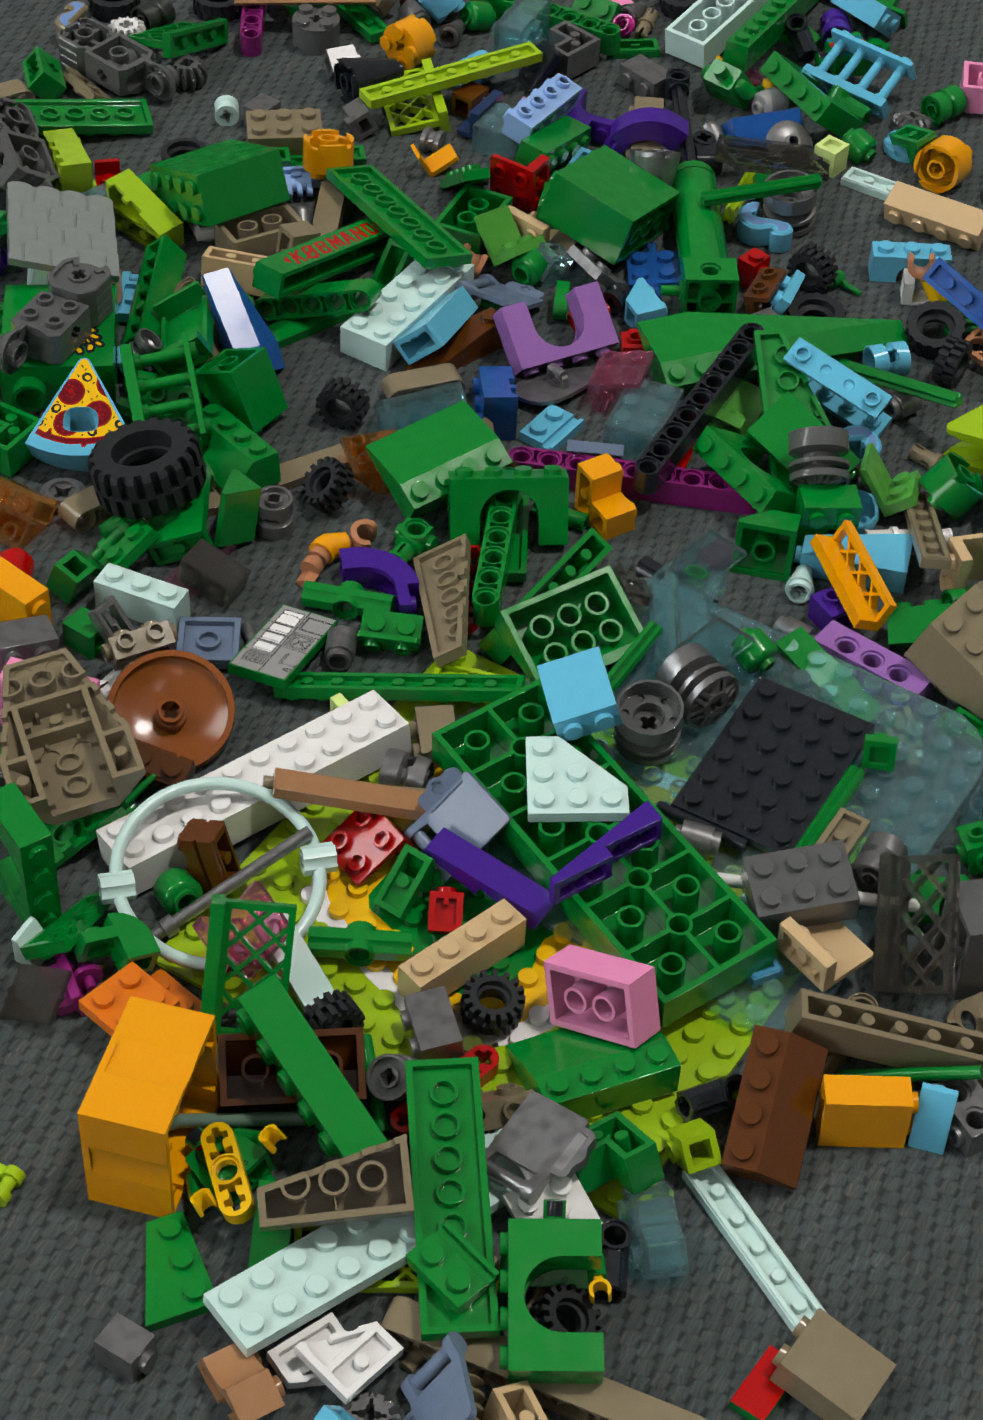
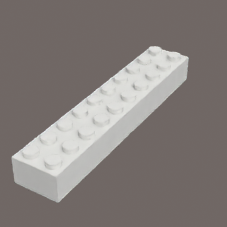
M372 690L202 777H229L262 786L263 775L273 776L276 767L358 780L381 768L389 748L408 753L412 752L410 726L394 708L375 690ZM206 790L188 793L159 806L139 824L125 851L123 870L132 869L136 883V894L138 895L152 888L157 878L168 869L176 867L187 868L184 854L178 849L177 839L189 820L195 818L206 819L207 822L210 820L224 821L232 845L286 817L264 801L239 792ZM287 800L297 810L311 805L310 803ZM131 813L96 830L101 857L108 866L115 839Z

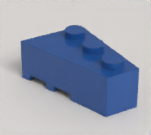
M479 366L478 378H473V394H478L474 397L475 412H480L476 414L481 419L486 417L493 423L494 433L500 440H516L518 394H514L516 392V385H513L514 375L512 366Z

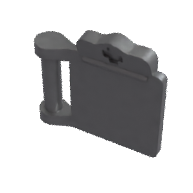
M532 1091L492 1143L486 1148L488 1177L518 1193L520 1200L531 1206L538 1201L552 1176L562 1182H567L578 1170L587 1166L590 1153L597 1144L595 1134L592 1130L588 1129L589 1123L587 1119ZM498 1155L535 1176L525 1181L497 1165L495 1161Z

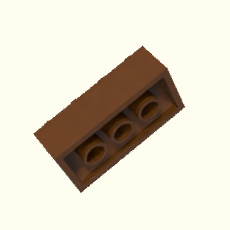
M755 1024L721 1162L726 1174L797 1190L828 1057V1049L794 1033Z
M363 1027L314 1029V1033L365 1106L367 1097ZM244 1033L218 1034L221 1113L226 1111L232 1113L298 1109V1101L294 1095L287 1097L276 1080L278 1078L276 1074L278 1071L272 1064L267 1067L256 1051V1048H258L257 1040L253 1034L249 1037Z

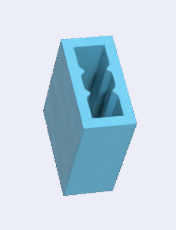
M830 0V2L888 38L899 27L901 16L876 0Z
M599 646L537 666L557 736L567 742L623 724Z

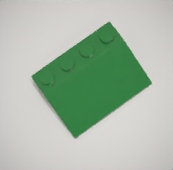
M464 400L365 446L367 453L405 518H416L447 503L448 471H455L457 467H471L473 470H485L488 466L505 468L510 467L513 463L499 437Z
M610 565L500 611L494 623L508 652L531 682L540 678L537 669L538 665L599 646L605 667L617 663L643 630Z
M566 1028L505 1046V1050L525 1090L533 1089L535 1092L585 1119L678 1091L681 1064L667 1038L660 1031L636 1049Z

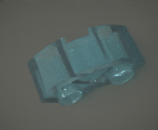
M666 1182L655 1183L648 1189L642 1190L635 1195L625 1187H622L623 1200H618V1214L620 1220L627 1222L632 1230V1246L629 1247L632 1269H639L644 1281L688 1275L686 1237L681 1230L678 1220L674 1191Z

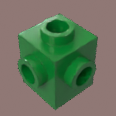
M983 820L956 827L958 845H955V853L959 864L966 865L970 876L983 873Z

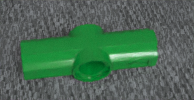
M306 580L301 597L302 606L331 610L339 619L349 621L355 619L357 615L363 616L364 608L394 612L396 604L395 595L366 591L361 584L355 581H344L340 586Z
M366 921L352 922L347 928L310 926L308 948L313 956L344 958L348 964L356 967L368 966L374 960L405 962L412 955L413 932L376 930L373 924Z

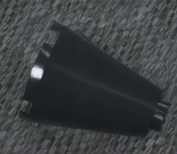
M342 57L337 59L339 63L334 64L335 86L337 90H342L344 96H341L340 99L345 105L359 97L360 88L400 78L404 75L401 62H398L395 58Z

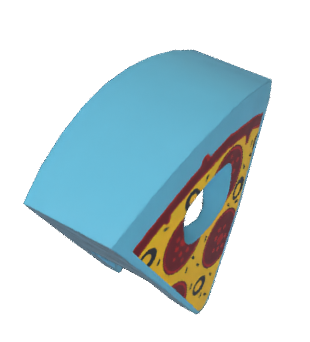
M88 358L78 360L25 442L33 457L58 468L89 472L88 458L99 439L103 440L105 434L110 431L114 432L119 426L125 424Z

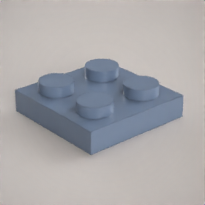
M180 616L179 640L177 641L176 650L196 654L208 660L218 669H228V663L240 651L241 618Z

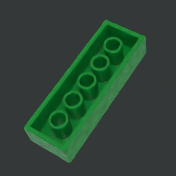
M275 974L237 998V1023L247 1037L252 1034L254 1035L258 1046L256 1051L267 1067L272 1064L278 1071L276 1073L278 1076L276 1080L287 1097L294 1095L298 1101V1109L296 1110L308 1128L312 1125L315 1126L319 1132L317 1142L328 1158L335 1156L336 1159H341L360 1152L362 1149L387 1142V1139Z

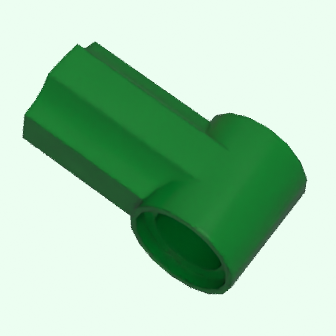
M833 85L827 95L848 108L862 121L859 128L865 126L870 119L872 109L852 98L842 87Z

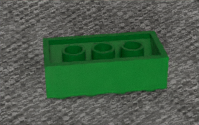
M219 403L209 404L203 408L204 418L210 417L213 434L208 435L210 446L204 447L201 434H196L204 462L207 461L217 479L216 488L220 492H222L232 469L239 470L261 488L281 481L279 453ZM196 411L193 412L186 425L198 422Z

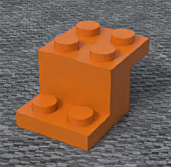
M133 961L78 1001L79 1009L111 1037L130 996L201 1012V1000L166 971L160 968L150 976Z

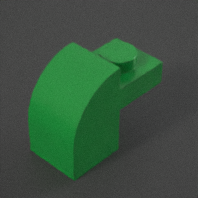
M108 913L103 927H90L80 933L73 952L78 963L111 955L118 971L133 961L145 972L153 971L161 951L151 930L141 920L125 913Z

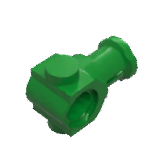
M407 517L403 523L397 525L394 531V548L389 553L396 555L408 564L409 561H413V557L437 547L438 537L433 535V527L425 520Z

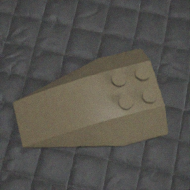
M983 580L972 586L930 623L904 654L949 701L956 705L960 704L981 720L983 719Z
M62 648L3 666V708L1 710L3 723L0 734L2 747L0 767L6 785L14 782L42 822L51 825H58L119 806L143 778L146 770L129 723L124 717L119 716L115 706L110 700L105 699L100 692V688L94 681L91 682L87 677L86 671L67 648Z

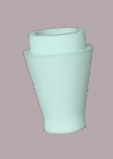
M807 564L798 565L785 585L786 595L794 603H805L814 594L813 570Z

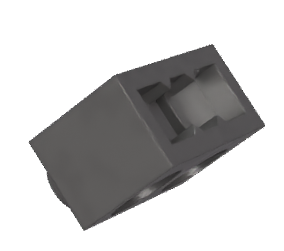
M977 1080L938 1081L934 1083V1085H943L946 1088L959 1091L948 1134L951 1144L956 1148L959 1147L966 1158L982 1152L983 1088Z

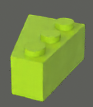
M129 168L105 181L107 198L113 201L115 228L145 247L163 234H166L178 246L184 244L183 222Z

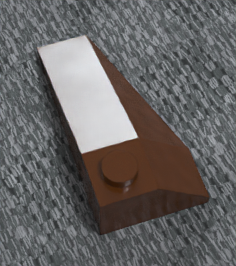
M491 307L471 316L444 346L408 365L405 371L444 363H451L458 369L503 348L493 319V315L497 311Z

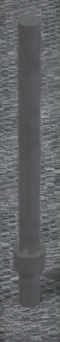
M305 826L173 916L168 914L158 921L159 925L151 930L152 934L159 940L166 936L171 938L181 931L179 927L211 906L212 893L227 896L313 838L314 835L308 826Z

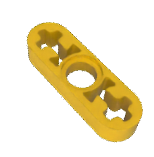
M214 1122L203 1130L201 1144L215 1196L225 1220L231 1224H243L252 1218L256 1207L238 1141L232 1128L224 1122ZM218 1136L223 1137L222 1143L226 1152L221 1155L215 1145V1138ZM234 1165L238 1168L236 1175L232 1179L221 1180L218 1178V1174L223 1167ZM236 1191L241 1201V1209L236 1211L232 1208L234 1203L230 1192Z

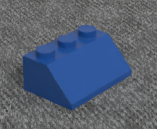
M800 108L731 118L722 124L721 127L731 147L730 153L738 152V155L752 153V149L760 148L761 152L767 151L765 146L766 136L771 127L776 123L790 120L802 126L804 125ZM789 138V142L792 145H796L795 142Z

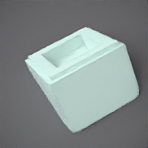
M32 916L25 921L11 941L15 961L32 969H38L45 960L41 958L25 960L19 949L43 930L38 921Z

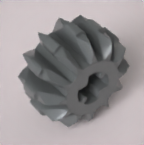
M188 54L187 56L172 58L167 63L179 75L180 81L176 86V90L183 89L185 92L187 89L195 91V88H203V84L207 83V66L205 65V60L200 59L199 56L192 57Z

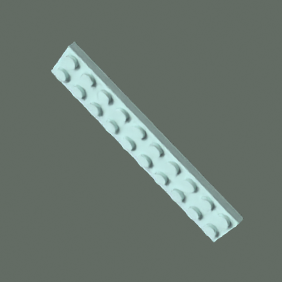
M502 1128L493 1129L484 1134L485 1149L492 1143ZM498 1155L495 1161L497 1165L524 1180L526 1179L518 1165ZM488 1177L490 1212L493 1214L506 1206L502 1195L511 1191V1189ZM414 1215L324 1225L204 1293L203 1303L245 1357L248 1358L406 1265V1254L416 1247Z

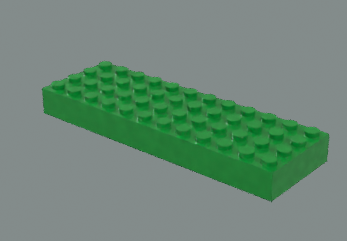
M539 678L433 732L432 758L443 771L456 767L462 774L464 772L472 773L510 815L511 820L497 835L536 881L549 890L550 878L621 821L528 822L526 737L557 736ZM589 734L577 740L567 741L575 749L628 786L629 815L648 800L663 818L661 840L612 863V877L557 904L597 952L655 967L660 1026L663 1028L747 980L753 973L773 965L777 945L775 936L594 737Z

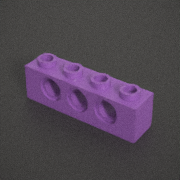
M832 620L814 637L817 643L837 661L838 665L851 678L856 680L863 690L892 706L908 705L912 717L932 697L934 685L909 660L835 620Z

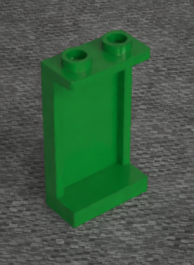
M194 281L153 304V311L161 320V341L163 344L161 351L184 347L181 333L187 332L189 342L195 341L198 358L193 359L194 366L213 357V313L206 290L199 281ZM186 358L153 364L162 377L188 371Z
M787 391L747 429V438L754 445L758 443L778 464L791 474L789 463L796 460V458L788 455V433L803 427L825 425ZM849 449V453L841 458L850 461V467L847 470L850 473V485L859 477L862 461Z
M207 461L204 462L207 478L201 492L197 493L196 498L191 503H185V506L178 511L175 509L166 516H154V519H149L148 525L160 535L148 548L157 566L213 552L214 544L207 533L210 488L217 486V479Z

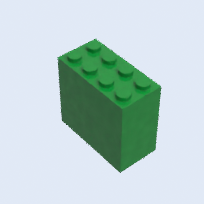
M228 139L150 164V181L155 187L157 197L180 220L211 227L290 200L278 148Z
M604 145L596 150H592L584 157L581 156L577 161L567 164L565 168L559 171L556 170L549 179L550 188L540 201L541 210L538 217L606 261L616 265L662 235L681 192Z

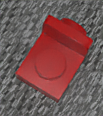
M118 158L94 160L97 195L107 197L105 181L121 173L120 160Z
M447 886L438 887L437 891H430L428 934L447 935L462 925L464 892H457L456 888Z

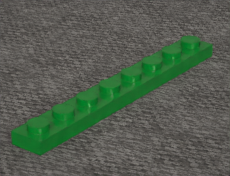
M300 672L285 690L273 687L275 698H286L292 701L298 699L327 701L338 693H341L348 701H352L375 690L386 702L391 700H407L412 703L420 701H438L440 703L469 701L470 703L478 704L494 702L526 686L525 675Z

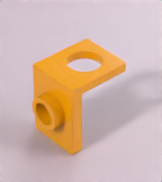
M414 143L410 145L430 178L445 171L449 166L459 161L450 143L426 159L423 158Z

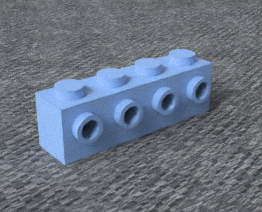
M557 73L551 79L547 78L540 88L533 89L527 98H522L517 106L513 109L509 108L502 118L504 124L501 133L520 144L524 138L571 112L576 107L583 88L560 73Z

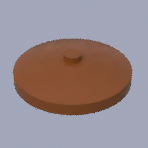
M157 651L135 660L116 678L107 699L115 706L119 716L124 717L129 723L135 739L175 753L177 757L183 756L194 760L195 770L211 762L223 750L230 739L234 727V697L226 678L208 660L186 651Z

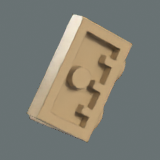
M788 917L779 925L776 948L822 992H825L873 958V951L841 921L804 927L791 917Z

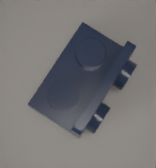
M493 90L487 97H484L482 102L469 112L468 119L457 128V134L478 141L502 118L503 92Z

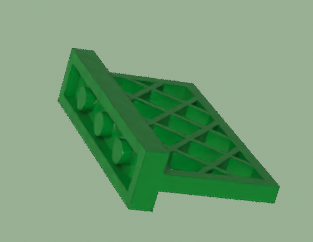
M217 18L202 23L180 21L126 36L146 47L163 49V58L172 59L228 43V19Z
M212 893L201 1012L215 1015L217 1037L218 1034L244 1033L240 1026L236 1028L221 1027V1017L232 1007L237 1011V998L275 974L288 993L297 904L226 898L224 894ZM232 909L248 910L255 920L240 931L231 921ZM256 911H264V913L259 915ZM274 912L289 914L288 925L277 934L264 921ZM260 924L271 939L256 949L245 935ZM231 929L236 935L229 940ZM285 934H287L286 945L280 939ZM238 940H241L252 954L237 965L228 955V948ZM276 943L285 955L284 959L272 968L261 953ZM256 958L268 972L253 983L241 969ZM227 963L232 968L228 973H226ZM283 968V975L281 978L277 974V972ZM237 973L248 988L233 998L224 986L225 982ZM223 996H224V997L228 1000V1002H229V1003L226 1004L224 1007H223Z

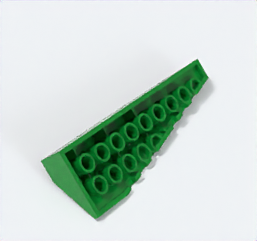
M684 312L640 321L636 324L660 400L689 394L735 333L745 323H757L764 330L782 328L791 347L801 337L835 360L839 357L843 359L861 357L863 349L867 345L882 343L886 346L887 343L905 341L909 345L901 320ZM756 363L743 378L744 381L752 380L758 373Z

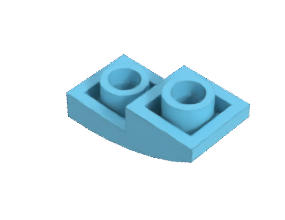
M922 1083L918 1113L914 1116L907 1146L943 1155L959 1091L946 1088L943 1085Z

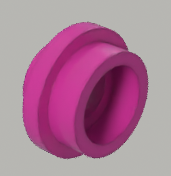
M619 14L613 19L612 23L620 26V37H627L633 32L635 20L631 15Z

